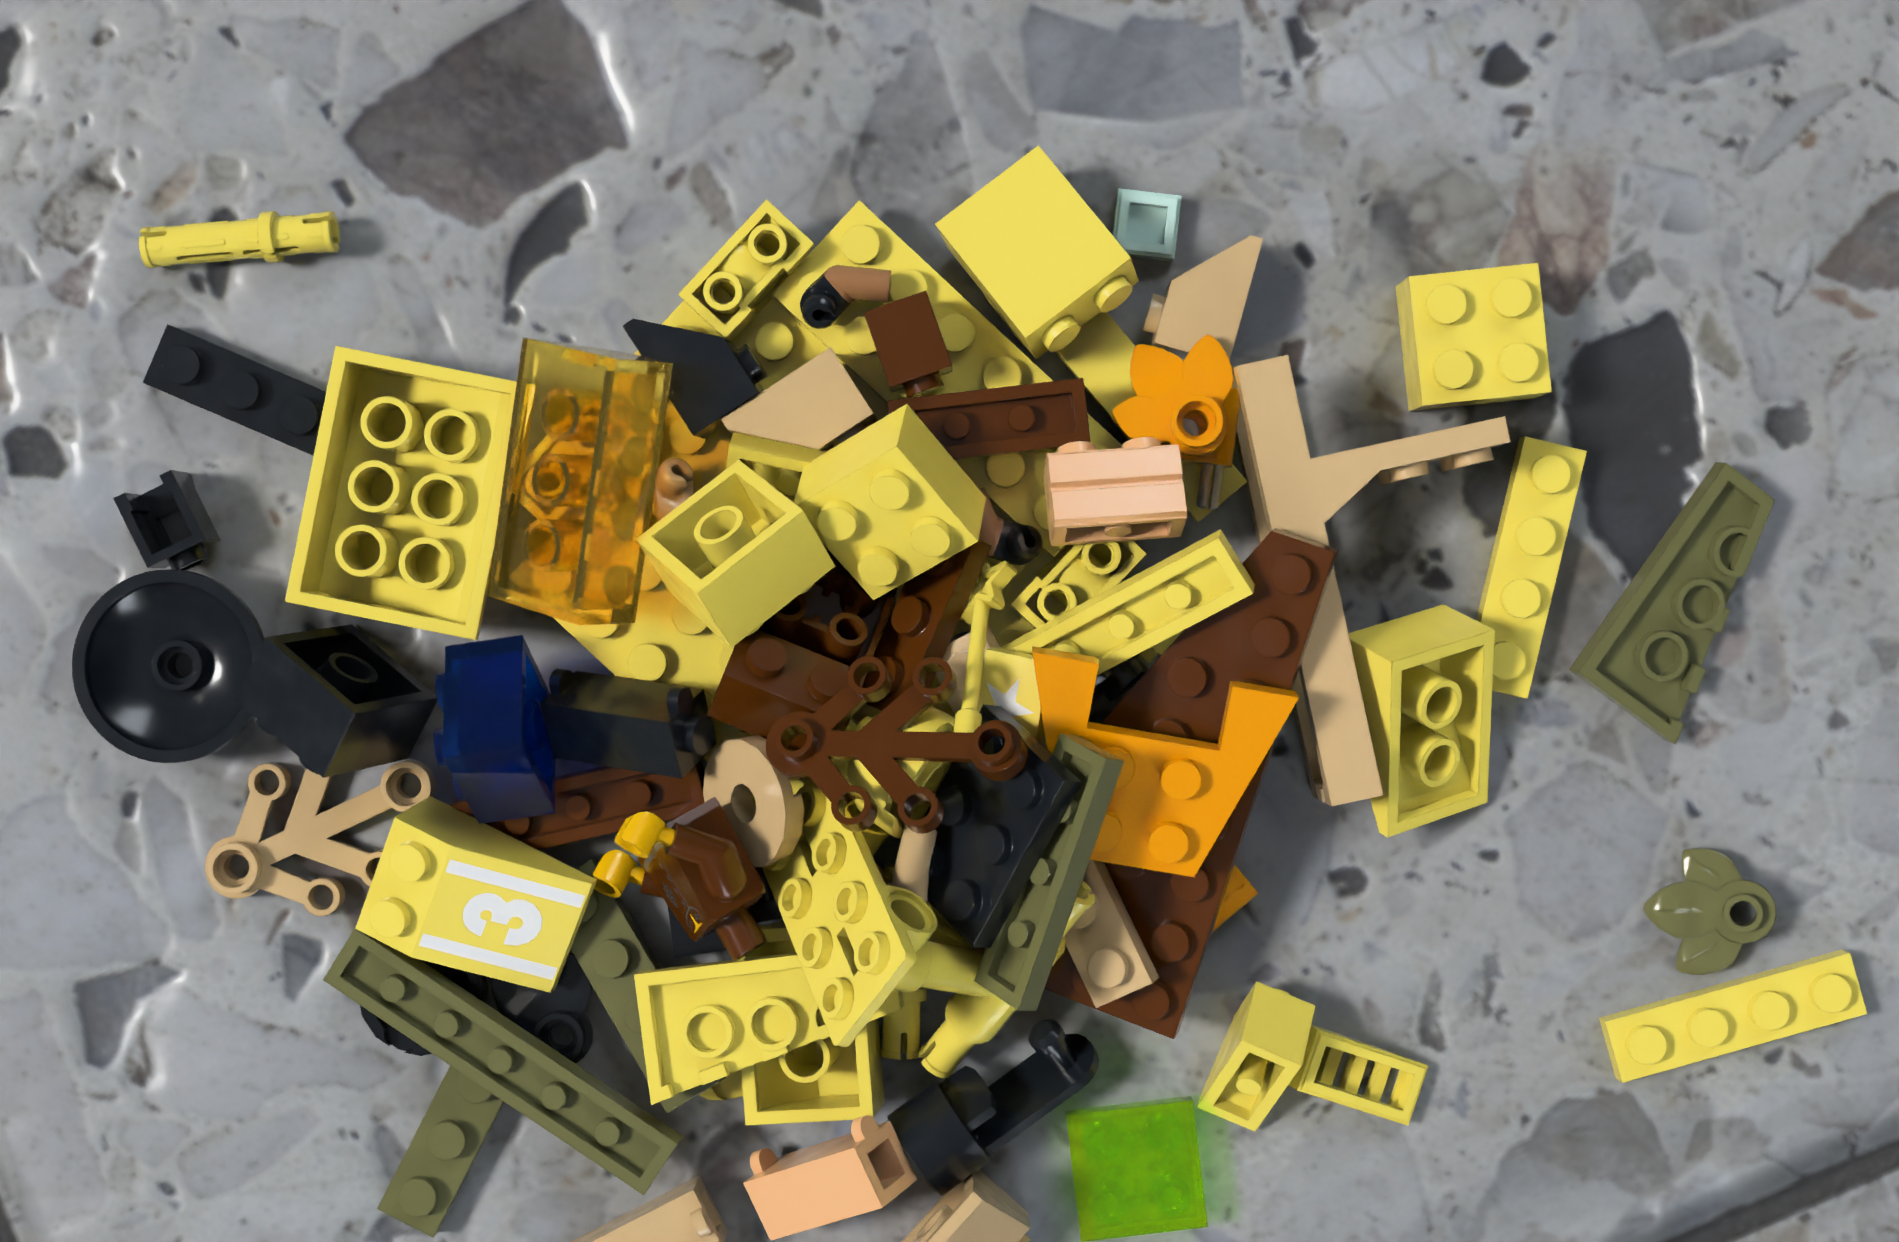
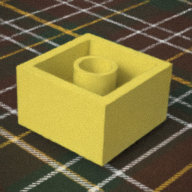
M1538 263L1409 276L1395 286L1409 412L1533 399L1552 392Z
M905 404L812 460L811 464L803 468L794 498V503L804 510L821 542L873 600L977 543L986 501L984 494L908 404Z
M737 460L636 538L639 546L668 591L730 648H733L746 636L755 633L765 621L798 595L807 592L817 580L835 567L804 510L740 460Z

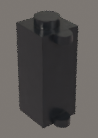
M557 668L551 673L549 678L551 694L540 702L553 756L558 759L682 779L716 745L714 723L709 716H706L708 705L704 689L583 671H575L573 673L571 670Z

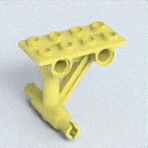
M809 777L803 787L796 793H801L804 804L802 834L793 853L785 859L762 867L832 1043L835 1046L848 1047L893 990L913 992L921 987L953 992L954 994L946 1004L945 1021L928 1042L921 1046L918 1052L919 1058H924L921 1063L926 1070L937 1077L949 1078L973 1046L989 1042L993 1039L1016 1009L974 981L986 948H972L929 902L927 903L914 892L886 885L891 882L892 874L877 865L873 855L888 837L889 833L874 823L869 828L859 832L845 829L833 816L830 800ZM854 800L845 808L846 818H854L861 813ZM1083 880L1053 965L1064 953L1065 935L1082 914L1095 902L1094 894H1089L1091 888Z

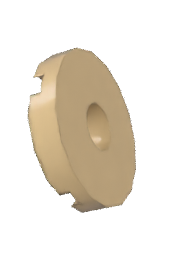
M759 735L725 740L712 752L707 763L703 785L704 802L716 797L754 867L771 865L793 853L802 834L804 804L801 793L793 795L792 785L789 781V778L792 777L781 774L770 763L766 754V739ZM752 794L755 798L756 809L752 802Z

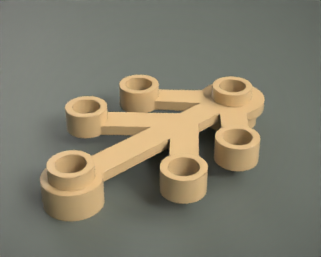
M405 760L395 763L384 772L379 786L319 814L332 776L323 778L306 769L284 831L262 841L273 801L282 798L288 793L292 780L288 769L280 763L269 762L258 765L251 771L248 777L250 793L235 835L216 842L207 854L205 860L207 880L216 892L228 898H245L262 889L304 904L306 910L315 916H327L340 909L345 901V889L339 880L331 876H322L311 881L272 864L297 854L359 876L370 887L374 877L371 872V864L375 858L381 857L383 849L371 853L329 837L391 808L404 812L427 797H433L436 790V780L433 772L427 765L417 760ZM266 770L273 771L279 778V787L273 794L264 791L260 784L261 775ZM407 773L415 774L421 781V790L415 797L406 795L401 788V780ZM235 854L244 856L249 863V871L245 877L236 876L230 868L231 859ZM318 885H325L333 892L334 899L330 907H322L315 901L314 891Z

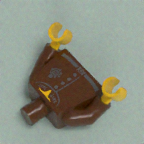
M716 797L711 798L667 824L655 814L647 811L636 813L625 819L615 837V843L624 850L638 856L641 866H637L636 861L621 850L608 851L602 856L593 872L594 878L597 879L594 887L596 891L608 897L619 898L628 882L641 886L640 893L660 897L665 900L690 939L694 942L715 931L733 961L743 958L767 942L766 937L749 911L765 894L764 884Z

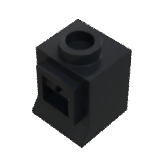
M169 470L159 475L163 482L162 485L142 495L123 493L113 498L147 568L165 569L170 566L172 570H190L210 558L205 548L221 541L195 489L190 473ZM180 510L192 535L172 544L160 519Z

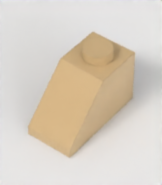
M1250 235L1171 280L1164 296L1153 293L1143 325V331L1153 333L1150 345L1162 348L1185 359L1192 347L1208 334L1221 344L1230 361L1263 238Z
M831 347L721 418L727 430L731 433L734 432L818 451H829L867 428V425L877 419Z

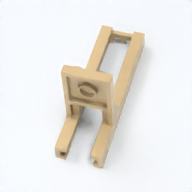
M1284 355L1238 365L1233 368L1234 381L1232 388L1238 389L1240 397L1235 440L1243 477L1248 481L1245 483L1258 545L1273 529L1277 528L1329 546L1325 522L1375 475H1378L1379 484L1384 485L1430 474L1427 462L1440 460L1442 472L1494 460L1492 447L1511 442L1506 418L1503 416L1310 458L1289 356ZM1333 566L1292 691H1296L1299 696L1294 706V713L1312 796L1318 800L1321 799L1322 803L1326 802L1330 806H1337L1383 796V791Z

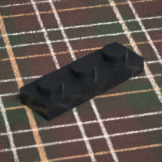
M167 324L143 380L144 384L314 456L326 391Z

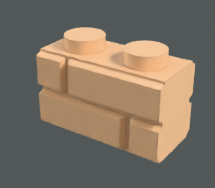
M1139 437L1123 443L1122 448L1096 450V446L1091 442L1076 441L1060 446L1056 453H1047L1043 481L1051 546L1181 537L1187 520V505L1178 444L1161 445V441L1157 438Z

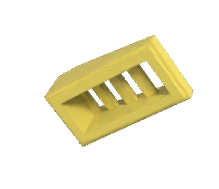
M1311 1024L1303 1064L1289 1083V1086L1297 1091L1409 1126L1428 1065ZM1346 1052L1349 1053V1057L1337 1087L1332 1084L1342 1054ZM1368 1060L1374 1061L1364 1094L1360 1095L1358 1090ZM1392 1067L1399 1069L1389 1102L1386 1104L1380 1100Z

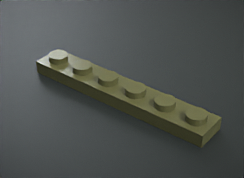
M355 928L323 978V981L642 1195H645L683 1137V1135L420 959L409 957Z

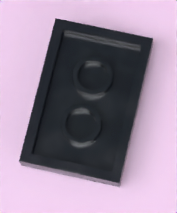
M983 704L979 711L982 716L981 725L992 720H1002L1012 724L1027 745L1028 757L1023 769L1016 776L1005 781H994L984 777L973 762H952L935 794L943 805L944 815L942 822L935 829L937 836L929 867L928 902L972 948H991L1082 784L1081 780L1002 706ZM997 736L990 739L984 746V753L994 755L1000 752L1005 745V738ZM930 803V805H929V807H928V809H927V811H926L924 817H926V816L928 815V813L930 812L931 803Z

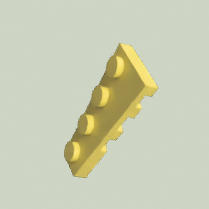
M796 952L744 958L737 961L727 960L644 970L634 974L651 1105L696 1086L721 1079L730 1073L756 1063L776 1058L803 1045L830 1037ZM893 990L868 1022L901 1010L904 1006L902 991Z

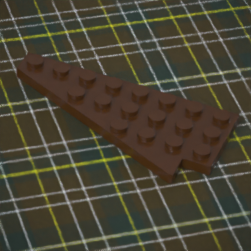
M1277 528L1273 529L1242 563L1255 583L1253 594L1183 630L1101 724L1218 744L1230 681L1292 690L1339 549ZM1276 738L1195 877L1104 862L1159 978L1148 986L1096 1008L1065 945L1064 953L1051 968L1045 990L1172 1039L1176 1037L1180 1030Z

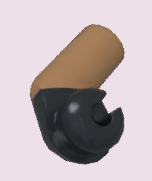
M834 265L828 268L802 295L800 308L803 319L811 327L823 329L831 326L854 300L888 303L891 270Z
M985 487L979 489L986 497L979 539L992 546L987 557L999 561L1005 560L1012 565L1027 564L1040 554L1043 545L1042 536L1039 531L1030 525L998 518Z

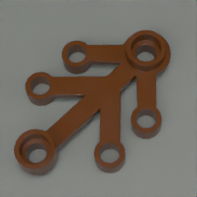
M872 656L861 657L854 661L848 670V684L814 713L795 711L784 715L774 723L766 739V754L770 763L785 776L792 778L809 776L830 800L832 814L845 829L852 832L863 831L874 823L878 811L877 804L864 788L850 785L830 759L859 760L897 803L898 815L906 826L913 832L924 834L935 830L942 822L944 815L943 805L930 789L918 787L895 760L973 762L984 777L994 781H1005L1013 778L1023 769L1028 757L1027 745L1018 730L1012 724L1002 720H992L983 723L974 733L902 732L934 703L944 702L955 693L957 676L950 665L940 657H928L920 661L913 670V684L859 731H839L838 729L866 702H877L883 699L892 687V676L881 660ZM870 671H878L880 673L878 681L873 686L868 688L860 687L861 679L866 673ZM938 671L945 673L944 681L940 686L932 689L925 688V681L930 674ZM801 733L807 734L806 743L801 749L796 751L788 750V745L794 737ZM997 736L1005 738V745L1000 752L994 755L984 753V746L990 739ZM855 799L864 800V808L858 816L854 818L845 817V808L851 801ZM920 801L931 802V809L926 817L919 820L911 819V809L916 803Z

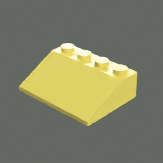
M335 346L285 602L478 640L529 384Z

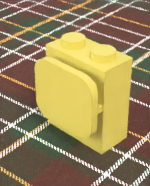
M1039 145L935 224L947 248L981 289L986 300L1019 342L1027 347L1035 359L1048 350L1056 352L1067 346L1076 338L1083 325L1099 313L1109 312L1120 306L1131 294L1132 286L1139 282L1131 257Z

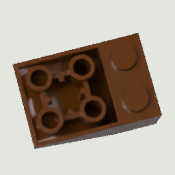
M824 545L835 567L817 580L807 592L798 595L765 621L755 633L746 636L734 646L706 716L752 735H759L767 739L771 727L784 715L795 711L810 713L817 711L848 684L847 673L854 661L865 656L873 657L898 587L873 600ZM866 674L861 679L860 687L863 686ZM851 717L838 729L839 731L846 730ZM801 733L794 737L789 743L788 749L792 751L801 749L806 743L807 734Z

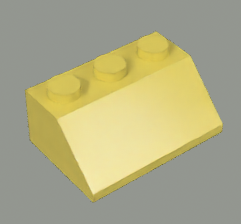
M784 921L758 925L767 942L741 959L796 952ZM875 1019L868 1022L848 1047L835 1046L831 1038L828 1037L790 1050L788 1053L768 1061H762L741 1069L745 1125L854 1120L865 1115L875 1118L885 1104L882 1059L880 1056L879 1020Z

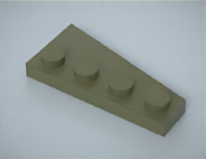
M1715 462L1569 670L1663 740L1676 744L1684 723L1679 722L1690 693L1696 694L1706 671L1701 666L1715 632H1722L1730 609L1725 607L1737 577H1744L1775 499L1729 464Z

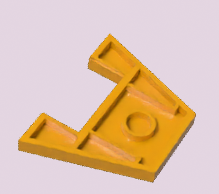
M1032 646L1047 750L1053 754L1060 733L1078 735L1124 760L1090 860L1195 877L1299 699L1297 692L1240 681H1230L1218 744L1088 722L1099 667L1098 658Z

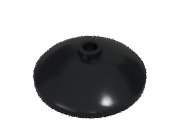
M172 569L149 571L132 576L118 583L102 595L87 613L79 628L72 655V678L78 702L96 731L110 744L131 756L159 763H179L208 756L235 740L254 718L235 699L262 645L264 635L257 619L245 602L235 592L213 578L191 571ZM182 653L187 654L193 662V669L187 677L181 676L175 667L176 660Z

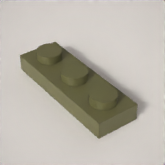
M450 1066L377 1209L434 1238L440 1230L505 1102Z

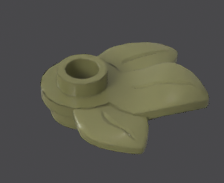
M1685 849L1682 852L1681 860L1685 881L1676 882L1658 890L1644 903L1643 910L1659 929L1675 938L1683 939L1677 953V970L1691 975H1704L1718 972L1730 966L1739 954L1743 943L1756 942L1765 937L1774 926L1776 906L1770 892L1763 885L1753 880L1742 879L1731 858L1714 849ZM1739 901L1749 902L1756 909L1754 918L1747 923H1739L1730 915L1731 907Z

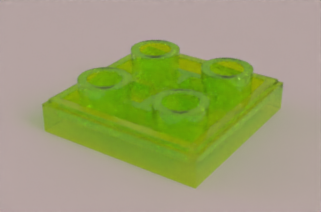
M1191 1096L1065 1111L1081 1242L1208 1227L1194 1105Z

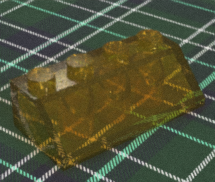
M523 337L489 581V597L576 625L635 623L645 553L639 546L636 538L648 530L650 525L673 363L626 352Z

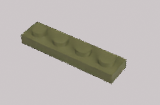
M1060 733L1053 755L1081 780L1082 784L991 948L985 949L974 980L1018 1011H1037L1124 760L1078 735Z
M598 859L590 860L577 868V870L594 878L593 872L599 861ZM594 889L571 951L647 1079L634 974L644 970L661 969V966L621 898L608 897ZM726 1077L675 1094L673 1097L660 1103L668 1114L721 1082Z

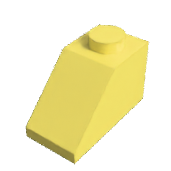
M1256 981L1231 1021L1200 1095L1197 1108L1255 1132L1303 1064L1315 1005L1291 996L1286 991L1272 988Z

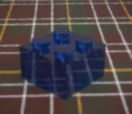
M523 635L445 646V672L438 673L435 681L438 704L443 712V728L435 729L434 750L439 766L441 768L448 767L453 776L454 789L458 800L467 801L479 824L555 813V758L540 702L550 692Z

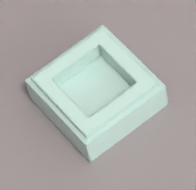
M1118 188L1112 235L1130 257L1173 262L1182 196Z

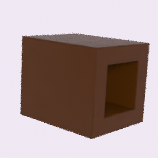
M926 291L864 312L891 393L904 389L907 398H913L944 386L941 375L952 372V363Z

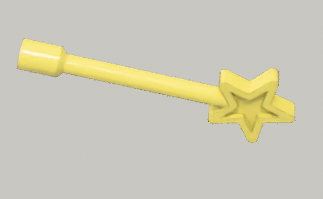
M986 559L961 615V619L971 625L962 706L961 710L955 714L953 732L974 733L982 723V716L978 712L989 609L1001 610L1004 608L1005 603L1002 590L1017 574V570L1005 560L995 565L991 560Z

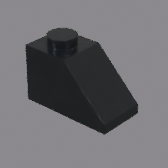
M632 319L623 325L628 336L693 436L703 439L707 438L725 426L721 418L764 391L759 382L768 377V375L747 344L738 349L733 342L723 337L638 319Z

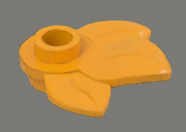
M1207 334L1192 347L1184 361L1179 356L1162 348L1145 344L1136 345L1130 363L1131 384L1136 396L1121 402L1112 411L1121 430L1131 439L1153 437L1159 439L1161 444H1178L1180 453L1187 456H1203L1214 451L1222 443L1228 430V416L1222 404L1228 396L1234 381L1232 366L1221 344L1213 336ZM1191 413L1201 415L1207 423L1206 431L1198 436L1188 434L1183 428V418Z

